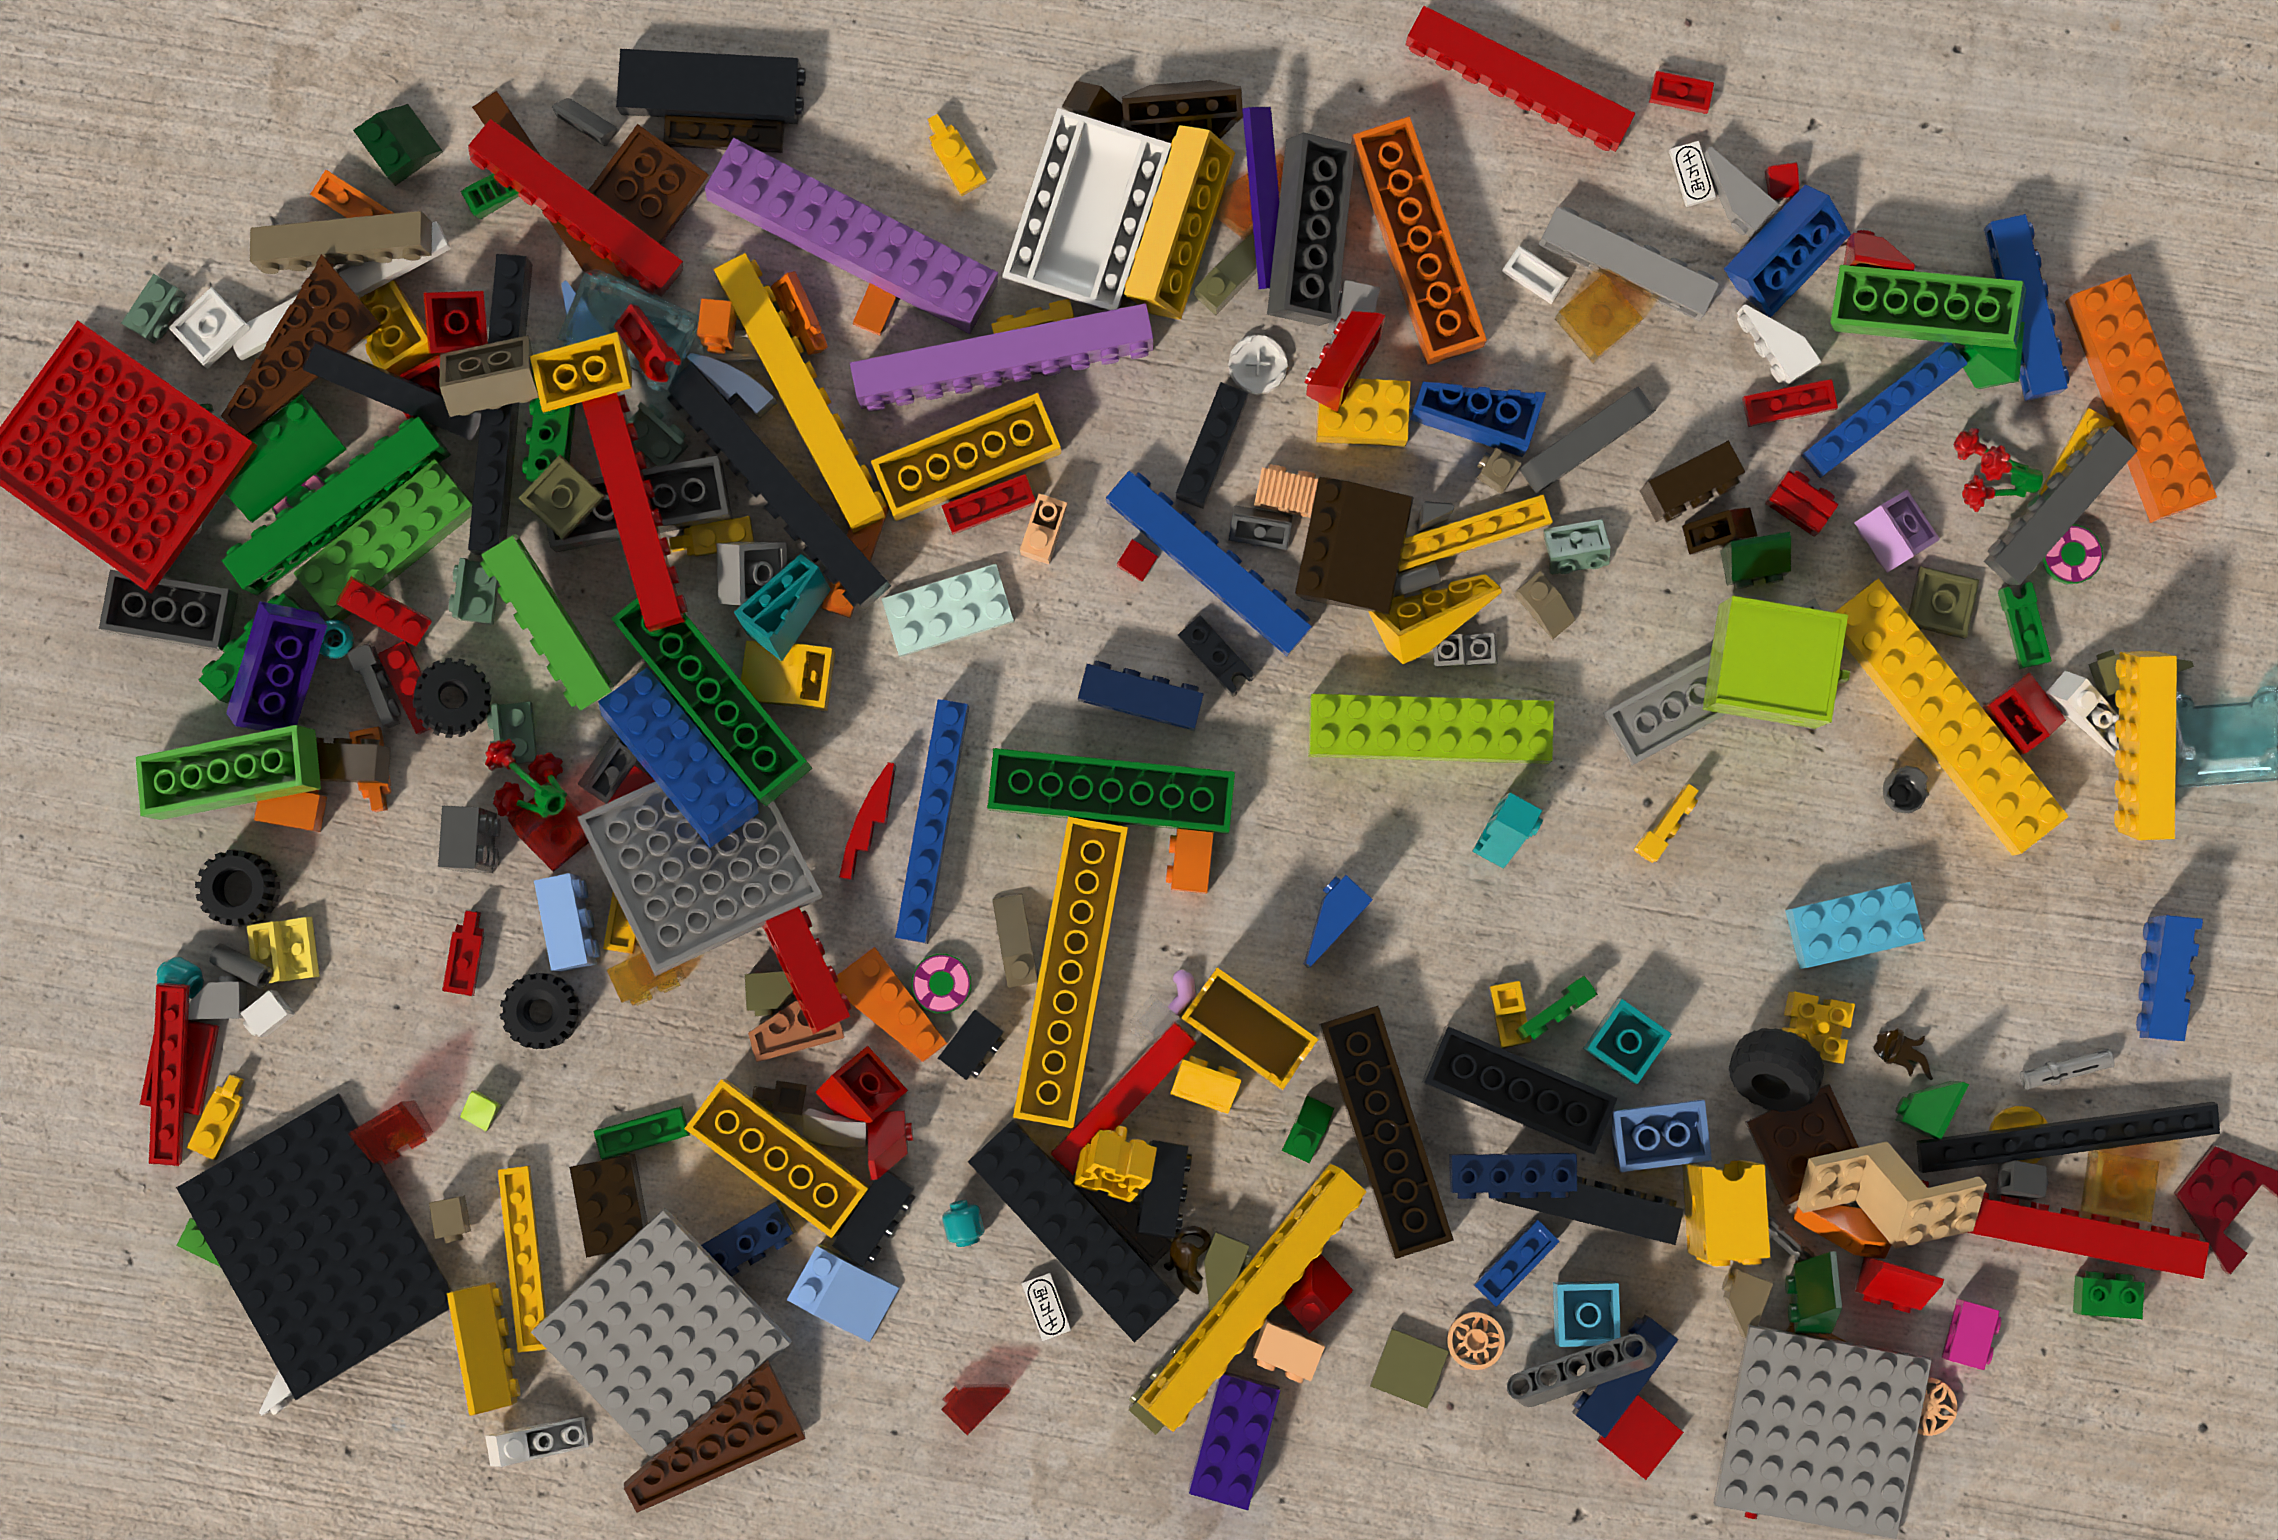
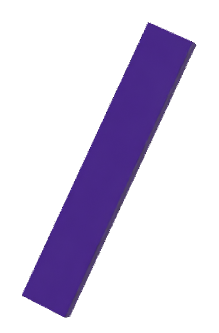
M1271 107L1242 108L1258 287L1259 289H1270L1279 210Z

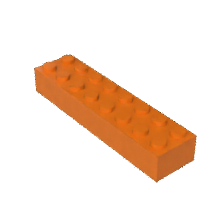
M1410 116L1353 134L1351 144L1356 145L1355 157L1426 365L1429 366L1483 348L1487 339Z
M2131 274L2073 294L2065 301L2109 418L2115 422L2113 427L2138 450L2127 464L2150 523L2200 506L2217 498Z

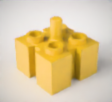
M1796 991L1788 992L1784 1016L1791 1017L1789 1027H1782L1781 1029L1795 1033L1802 1039L1810 1042L1811 1046L1818 1051L1822 1061L1844 1064L1848 1040L1841 1039L1843 1028H1851L1855 1004L1834 999H1824L1823 1005L1818 1004L1819 996Z
M1124 1126L1116 1127L1115 1132L1099 1130L1092 1138L1091 1144H1087L1079 1153L1074 1185L1094 1192L1102 1190L1108 1192L1107 1196L1131 1202L1139 1194V1189L1143 1190L1152 1179L1157 1148L1148 1145L1140 1139H1132L1126 1142L1128 1129Z

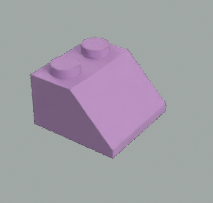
M1905 490L1854 522L1861 538L1869 544L1875 554L1876 561L1884 567L1887 573L1940 540L1908 490Z

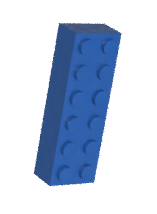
M645 668L598 701L601 716L709 848L759 813L757 799L648 668Z

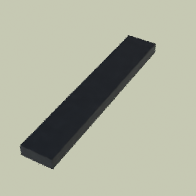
M314 340L302 366L304 371L413 417H419L425 422L472 441L480 425L481 411H475L465 416L456 415L450 417L441 393Z

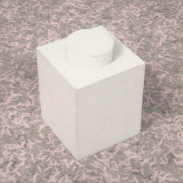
M273 990L267 991L240 1013L245 1019L243 1022L245 1028L253 1036L258 1035V1037H268L295 1015L281 995Z

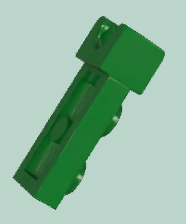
M2030 581L2020 586V598H2016L2013 595L2010 587H2004L1998 591L2019 669L2052 661L2036 603L2037 597L2034 585Z
M1582 976L1562 990L1561 993L1564 996L1515 1030L1520 1038L1524 1040L1530 1035L1533 1040L1549 1030L1545 1025L1552 1019L1559 1023L1573 1013L1569 1007H1572L1575 1011L1598 995L1589 980Z

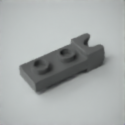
M367 643L350 650L347 655L353 670L362 675L382 726L392 728L399 725L400 722L397 716L401 715L396 700L394 698L390 699L386 688L390 687L385 673L378 670L383 665L375 646L371 647Z

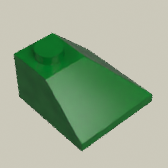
M2021 322L2017 349L1955 343V348L1968 363L1963 369L1975 388L1984 389L2019 382L2025 322Z
M1947 1081L1909 1093L1907 1098L1903 1096L1895 1110V1113L1898 1114L1895 1121L1927 1138L1942 1139L1969 1084L1961 1081Z

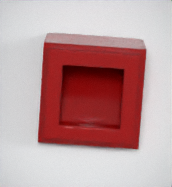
M1797 162L1769 166L1765 170L1768 195L1773 200L1791 198L1799 192Z
M1132 539L1117 562V567L1143 582L1158 556Z

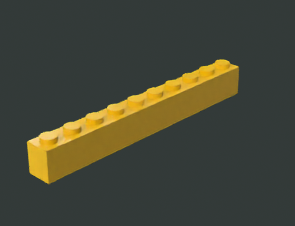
M746 253L714 268L713 270L728 300L732 302L738 319L853 534L885 518L882 508L887 505L880 491L873 492L868 482L873 479L866 465L859 466L855 459V456L859 455L858 450L851 438L845 440L841 432L845 429V426L838 413L831 414L827 406L831 403L824 387L817 388L813 379L818 376L810 361L807 363L803 362L800 353L804 352L798 338L796 336L791 338L786 328L790 327V324L782 310L777 312L772 303L777 300L769 285L763 287L759 279L763 274L756 260L749 261Z
M1330 1163L1137 1403L1172 1432L1177 1427L1182 1426L1188 1418V1413L1196 1403L1201 1402L1206 1397L1208 1389L1213 1382L1226 1372L1227 1365L1234 1356L1244 1350L1250 1336L1264 1325L1266 1317L1271 1310L1284 1300L1286 1292L1292 1284L1302 1278L1305 1268L1322 1253L1324 1245L1329 1238L1339 1232L1343 1226V1221L1350 1212L1360 1206L1362 1198L1367 1191L1343 1169Z

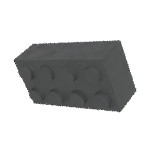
M110 570L99 629L113 634L223 652V648L230 641L238 593L230 589L162 578L153 592L149 593L119 571Z

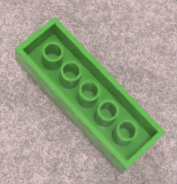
M1840 265L1830 324L1835 332L2017 349L2026 287L2023 281Z
M434 459L293 574L331 620L343 621L352 612L337 605L336 600L351 576L380 591L471 518L473 502L446 469Z
M518 534L510 536L481 554L484 559L480 562L482 568L489 578L495 576L500 584L497 591L506 604L509 602L513 604L517 611L513 615L519 626L523 630L529 629L533 636L530 642L539 656L545 654L550 662L546 667L556 682L561 679L566 687L563 694L572 707L577 705L581 711L612 692L614 685Z
M299 725L135 757L140 816L158 820L321 789L315 729Z

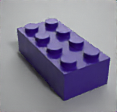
M259 601L226 711L235 726L268 731L298 724L327 629L326 622L318 612Z
M1225 1372L1218 1378L1188 1488L1190 1495L1249 1510L1281 1391L1279 1386Z

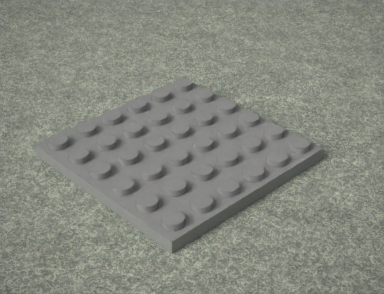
M720 752L719 755L757 799L759 813L711 848H709L656 782L578 817V821L655 976L764 926L765 921L798 906L802 908L822 898V893L775 802H771L768 806L762 804Z
M666 1208L656 1215L531 1331L542 1345L651 1458L656 1456L767 1360L771 1362L792 1341Z
M1748 1325L1713 1502L1714 1505L1897 1539L1932 1362L1930 1357Z

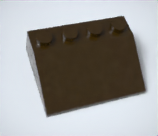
M1319 477L1295 594L1304 601L1390 615L1414 497L1350 481Z

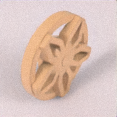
M1482 1312L1465 1313L1458 1317L1449 1328L1447 1335L1448 1350L1453 1359L1467 1369L1482 1370L1492 1366L1498 1361L1504 1350L1505 1338L1503 1330L1499 1323L1488 1314ZM1476 1317L1472 1322V1329L1461 1322L1468 1318ZM1480 1318H1483L1482 1329L1476 1328ZM1488 1321L1495 1326L1498 1334L1493 1332L1485 1333L1488 1329ZM1457 1326L1466 1329L1467 1332L1464 1336L1457 1331ZM1453 1334L1458 1339L1463 1340V1342L1458 1343L1455 1349L1452 1343ZM1488 1337L1498 1338L1499 1341L1488 1343ZM1465 1346L1467 1351L1457 1356L1456 1354L1461 1347ZM1499 1346L1496 1354L1489 1360V1352L1486 1348ZM1473 1353V1358L1477 1365L1466 1363L1461 1359L1467 1358ZM1478 1353H1484V1363L1478 1358Z
M1928 1377V1383H1935L1937 1385L1930 1389L1929 1394L1926 1389L1920 1418L1922 1429L1918 1428V1434L1932 1436L1944 1432L1952 1425L1957 1415V1400L1947 1384L1936 1378ZM1943 1388L1940 1397H1935V1392ZM1946 1394L1950 1398L1951 1407L1945 1403H1940L1945 1400ZM1941 1408L1946 1409L1947 1411L1950 1412V1414H1949V1415H1941V1414H1940ZM1935 1417H1938L1940 1420H1946L1944 1424L1936 1428L1937 1421ZM1926 1419H1931L1932 1421L1930 1430L1927 1428Z

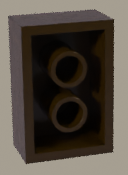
M1728 440L1649 480L1642 487L1640 493L1655 522L1664 519L1668 523L1680 517L1687 510L1686 507L1691 505L1692 509H1696L1709 502V499L1714 497L1713 493L1717 492L1721 496L1736 488L1735 486L1741 483L1739 478L1745 473V470Z
M635 1154L569 1167L586 1258L617 1252L648 1224Z

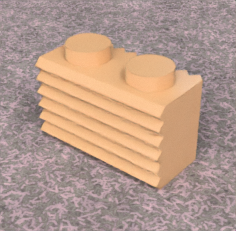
M1270 464L1268 469L1262 467L1254 506L1311 518L1319 479H1315L1316 474L1308 471H1298L1296 475L1286 472V468L1279 465Z

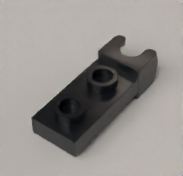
M1201 615L1178 634V637L1232 697L1237 695L1236 686L1232 682L1236 676H1243L1249 682L1255 679V674L1234 653Z

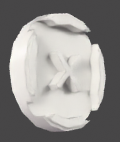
M1251 335L1240 340L1232 349L1228 362L1229 374L1235 385L1241 390L1254 395L1267 394L1278 388L1285 379L1288 367L1287 356L1281 344L1271 337Z

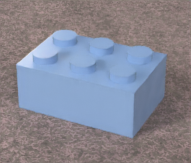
M571 873L534 880L551 971L563 972L597 965L596 958L600 957V949L597 939L592 940L590 928L594 927V918L592 911L586 909L584 898L589 897L586 881H581L580 876Z

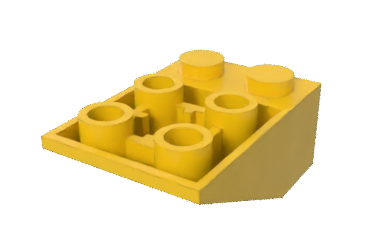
M746 640L741 681L759 703L828 711L836 652L833 648L794 644L784 660L780 661L756 641Z
M1190 1056L1188 1061L1182 1059L1170 1094L1228 1114L1241 1083V1079L1235 1078L1237 1072L1222 1066H1218L1217 1071L1207 1068L1208 1061Z

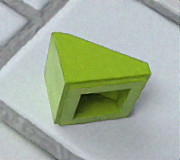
M472 1090L460 1117L484 1131H488L502 1104L476 1090Z

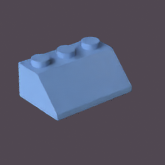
M1704 1099L1616 1110L1612 1113L1611 1137L1615 1167L1620 1172L1712 1161Z

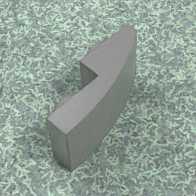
M1495 633L1449 635L1433 648L1435 667L1498 664Z
M809 1108L803 1114V1137L812 1142L832 1146L866 1147L868 1145V1123L840 1115L833 1116Z

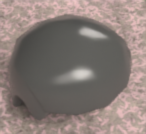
M1904 766L1892 771L1883 783L1885 803L1897 813L1909 814L1920 809L1929 796L1926 786L1927 774L1918 767Z

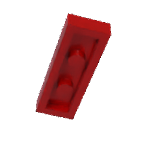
M1832 379L1747 395L1742 398L1748 427L1834 411L1838 408Z
M1026 474L941 506L951 533L954 535L1034 505L1036 501Z
M352 576L336 600L337 605L416 647L432 623L429 617Z
M402 641L377 653L415 733L419 735L430 730V727L426 729L422 726L423 721L417 719L415 715L416 708H413V693L422 672L408 643Z

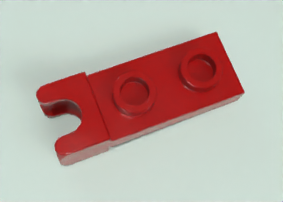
M630 304L613 327L640 362L639 366L646 376L657 382H667L666 363L673 361L675 365H680L681 359L675 350L666 344L640 307Z

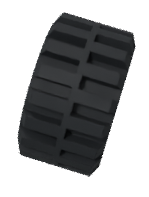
M227 850V853L219 852L215 854L214 860L208 859L204 863L207 866L205 870L200 869L198 875L202 878L200 882L195 881V888L200 889V894H196V899L203 903L200 906L201 910L209 913L208 917L213 921H219L223 925L238 927L254 925L256 921L261 922L266 919V913H272L275 908L272 906L273 901L278 902L280 895H275L276 889H280V882H275V877L278 876L276 870H272L270 868L271 864L255 853L242 850ZM239 870L244 871L251 880V894L242 905L232 906L224 894L225 882L232 873Z

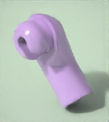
M1178 970L1173 976V982L1177 984L1178 995L1168 1006L1178 1017L1196 996L1194 977L1185 970Z

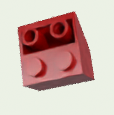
M2030 672L1982 707L2019 755L2029 752L2066 721Z

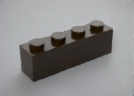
M316 737L320 781L388 784L391 747L381 746L380 740L361 739V744H352V739L333 738V743H324V738Z

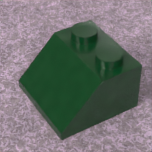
M409 104L378 112L353 130L394 186H397L443 153Z
M1790 531L1732 541L1720 550L1727 586L1735 584L1736 589L1754 586L1753 581L1765 579L1766 584L1780 582L1784 580L1783 576L1791 572Z
M1829 1251L1796 1263L1790 1275H1786L1785 1290L1786 1294H1791L1792 1304L1789 1303L1788 1320L1789 1322H1794V1332L1796 1334H1832L1842 1310L1836 1251Z

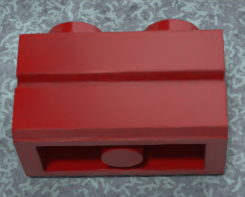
M1787 471L1765 504L1815 537L1823 529L1839 504L1834 501L1835 496L1830 491L1821 487L1817 490L1809 484L1810 479L1803 473Z

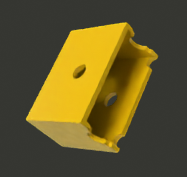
M1218 967L1181 1017L1183 1021L1281 1090L1285 1088L1297 1068L1319 1040Z
M1734 1160L1730 1161L1729 1164H1724L1723 1170L1696 1165V1163L1682 1164L1687 1253L1696 1256V1260H1701V1262H1706V1264H1711V1266H1729L1730 1260L1743 1263V1265L1762 1264V1258H1770L1765 1164Z

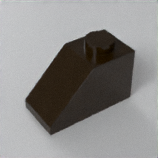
M1750 507L1730 509L1682 526L1689 555L1725 547L1732 541L1758 536Z

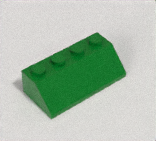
M301 394L246 437L258 446L224 493L246 518L253 523L347 449L316 407Z

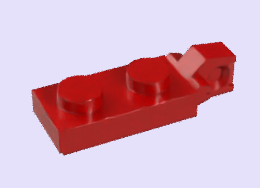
M465 910L463 925L457 924L455 931H452L442 988L444 992L474 996L485 938L483 936L484 929L479 928L481 912Z

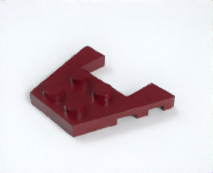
M2211 1146L2174 1191V1194L2193 1224L2198 1227L2206 1240L2205 1242L2210 1243L2209 1249L2217 1257L2222 1270L2226 1274L2231 1275L2248 1253L2227 1237L2224 1231L2261 1185L2278 1198V1171L2219 1147Z

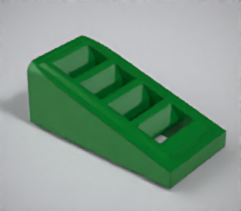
M491 174L460 191L472 214L479 219H483L519 197V192L509 186L508 188L504 187L507 193L502 195L497 186L498 181L494 178L495 174ZM488 188L492 190L495 199H490L486 191ZM480 194L485 204L480 205L475 196Z

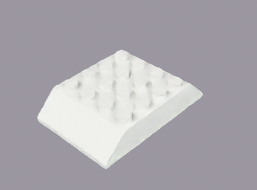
M1057 108L1002 278L1107 311L1119 309L1124 298L1125 283L1130 276L1135 261V252L1140 246L1144 234V225L1149 218L1153 206V198L1158 191L1162 179V170L1169 157L1171 143Z

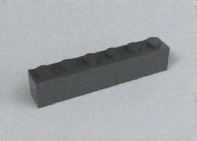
M2113 426L2094 429L2086 437L2085 441L2087 444L2081 451H2075L2066 460V464H2068L2066 468L2048 480L2046 484L2048 488L2042 495L2035 496L2028 503L2027 508L2029 510L2024 516L2016 518L2008 526L2007 530L2009 533L2003 540H1997L1988 549L1989 556L1983 562L2009 586L2021 585L2138 451Z

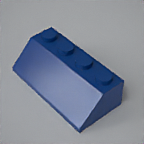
M1805 184L1732 259L1724 270L1735 288L1760 312L1771 318L1845 242L1851 233L1830 196Z

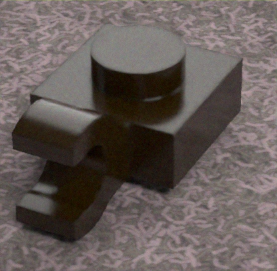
M777 1080L775 1089L754 1086L752 1098L772 1101V1111L802 1115L807 1085Z

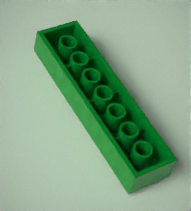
M419 417L407 419L399 425L397 433L391 437L387 435L379 439L374 444L375 449L366 455L362 453L349 462L350 467L342 473L337 471L327 477L324 481L326 484L317 491L312 489L300 498L301 502L294 508L287 507L275 516L277 520L269 526L263 525L251 533L252 538L243 545L238 543L232 546L226 552L228 556L221 561L243 590L256 596L260 595L330 544L435 459L441 463L451 455L433 429Z
M636 598L612 617V621L759 801L768 806L812 770V766L686 613H683L685 622L650 632L645 626L639 601Z
M993 748L987 809L995 812L1067 819L1068 817L1097 822L1229 834L1235 772Z

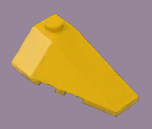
M395 279L360 298L382 325L367 338V343L365 344L366 353L373 365L396 375H401L432 357L442 354H429L427 329Z
M1482 574L1450 582L1448 588L1432 591L1431 587L1421 589L1422 594L1406 598L1404 595L1395 597L1392 600L1390 615L1368 612L1387 650L1402 664H1405L1430 652L1501 594L1502 589L1490 577Z

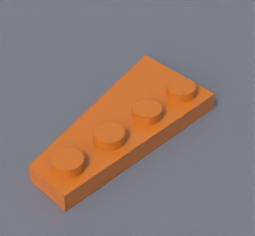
M873 947L837 975L838 982L835 984L839 993H844L853 1006L922 1062L948 1044L876 947Z

